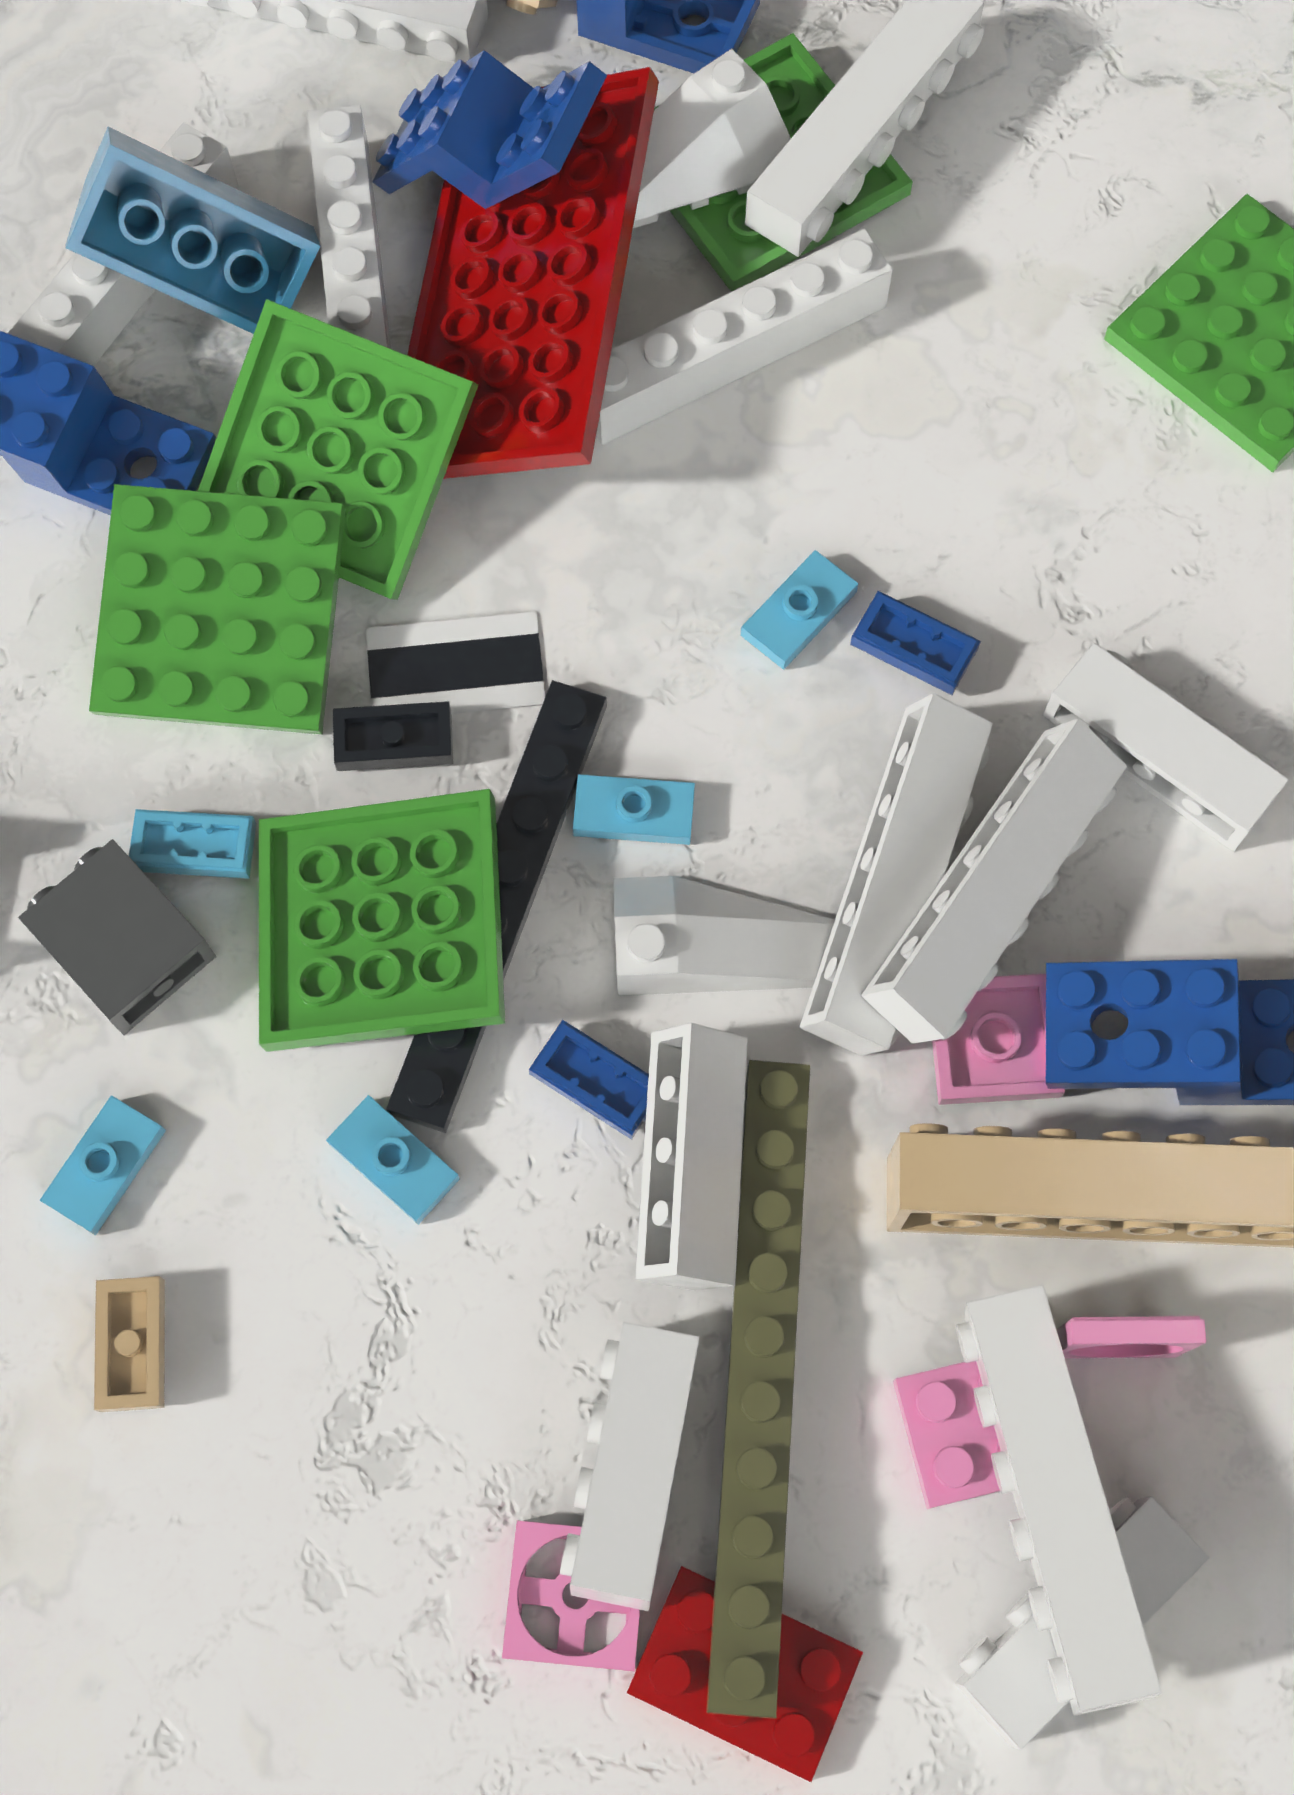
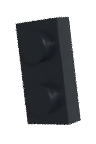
M450 702L334 708L333 747L336 770L351 771L454 764Z

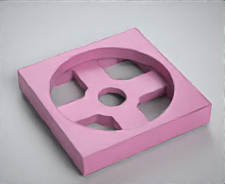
M1200 1316L1073 1317L1056 1329L1065 1358H1176L1206 1343L1205 1321L1200 1319Z
M517 1520L502 1658L635 1672L640 1618L639 1609L588 1599L583 1607L572 1609L563 1600V1591L571 1582V1576L559 1574L555 1579L525 1577L527 1563L540 1548L556 1539L566 1540L568 1533L580 1535L582 1527ZM523 1604L552 1607L554 1612L560 1617L557 1649L544 1647L530 1634L521 1617ZM597 1611L626 1614V1625L609 1645L594 1653L584 1652L586 1621L593 1617Z

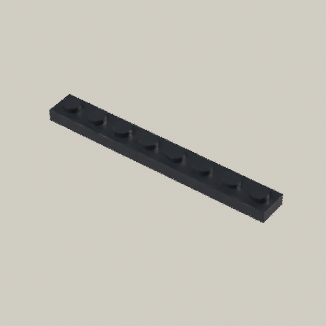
M554 680L551 681L496 823L503 981L575 793L578 774H582L607 708V697ZM486 1026L415 1034L386 1107L387 1112L393 1116L446 1133Z

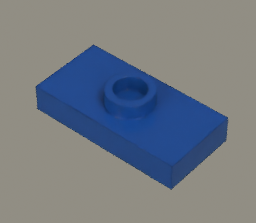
M877 591L854 631L850 645L953 696L978 651L981 641Z
M562 1019L529 1068V1075L632 1140L646 1119L649 1074Z

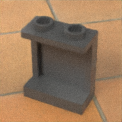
M113 839L103 847H96L86 852L77 861L71 874L56 886H48L39 891L28 903L27 910L18 917L123 1036L217 957L200 933Z

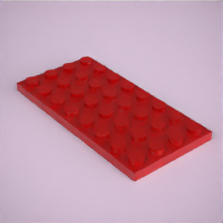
M651 67L607 75L559 173L486 209L444 180L407 356L478 384L443 479L591 464L659 80Z

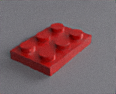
M681 1566L627 1690V1694L812 1782L863 1652L782 1614L776 1718L707 1713L715 1581Z

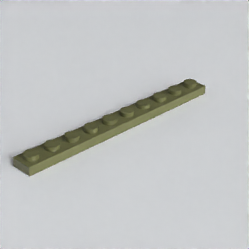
M749 1060L740 1180L741 1194L739 1202L736 1279L733 1290L707 1713L775 1719L777 1712L810 1065L759 1060Z

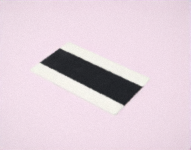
M535 611L369 627L366 629L371 706L449 701L451 714L535 706L542 705L544 702L545 690L537 613Z

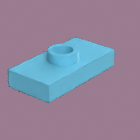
M814 550L741 627L740 636L784 670L857 593L859 583L818 551Z
M578 774L573 836L690 845L695 783Z
M135 809L129 857L145 873L250 879L257 823L253 816Z
M111 1095L40 1201L92 1234L97 1235L166 1132V1129Z
M369 1095L326 1139L327 1143L417 1225L423 1221L460 1180L459 1175Z

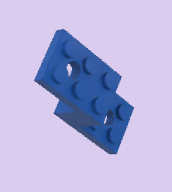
M576 0L578 36L694 74L730 49H733L736 53L738 52L760 5V0ZM690 15H699L706 21L700 25L692 26L683 23L681 20Z
M485 50L466 62L460 59L452 66L448 74L443 77L439 74L435 75L425 89L419 91L415 88L407 96L399 110L398 116L403 119V122L397 134L392 133L389 135L377 153L376 161L381 165L372 182L388 194H391L433 171L484 209L491 207L560 172L607 74L588 61L569 73L566 71L560 72L552 83L544 88L540 86L533 88Z
M0 331V456L7 461L25 483L110 516L114 484L190 491L197 490L216 441L214 433L117 397L109 389L94 366ZM146 456L157 459L156 468L150 476L142 479L131 477L130 470L136 460Z
M1237 959L1046 963V1085L1048 1089L1176 1088L1179 1105H1294V1053L1288 1048L1286 1043L1287 1038L1294 1031V979L1239 980ZM1109 1010L1119 1011L1128 1019L1126 1031L1120 1037L1112 1040L1102 1039L1092 1031L1093 1022L1096 1017L1102 1012Z

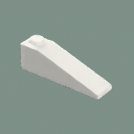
M730 49L691 75L654 110L633 228L658 220L660 213L690 204L692 210L709 205L710 197L737 189L739 195L747 193L749 188L791 139L767 84L733 49Z
M675 876L613 878L618 996L812 988L835 920Z

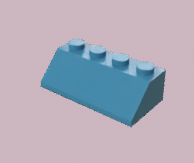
M109 126L86 176L65 244V248L252 334L255 332L266 299L291 309L321 247L314 226Z

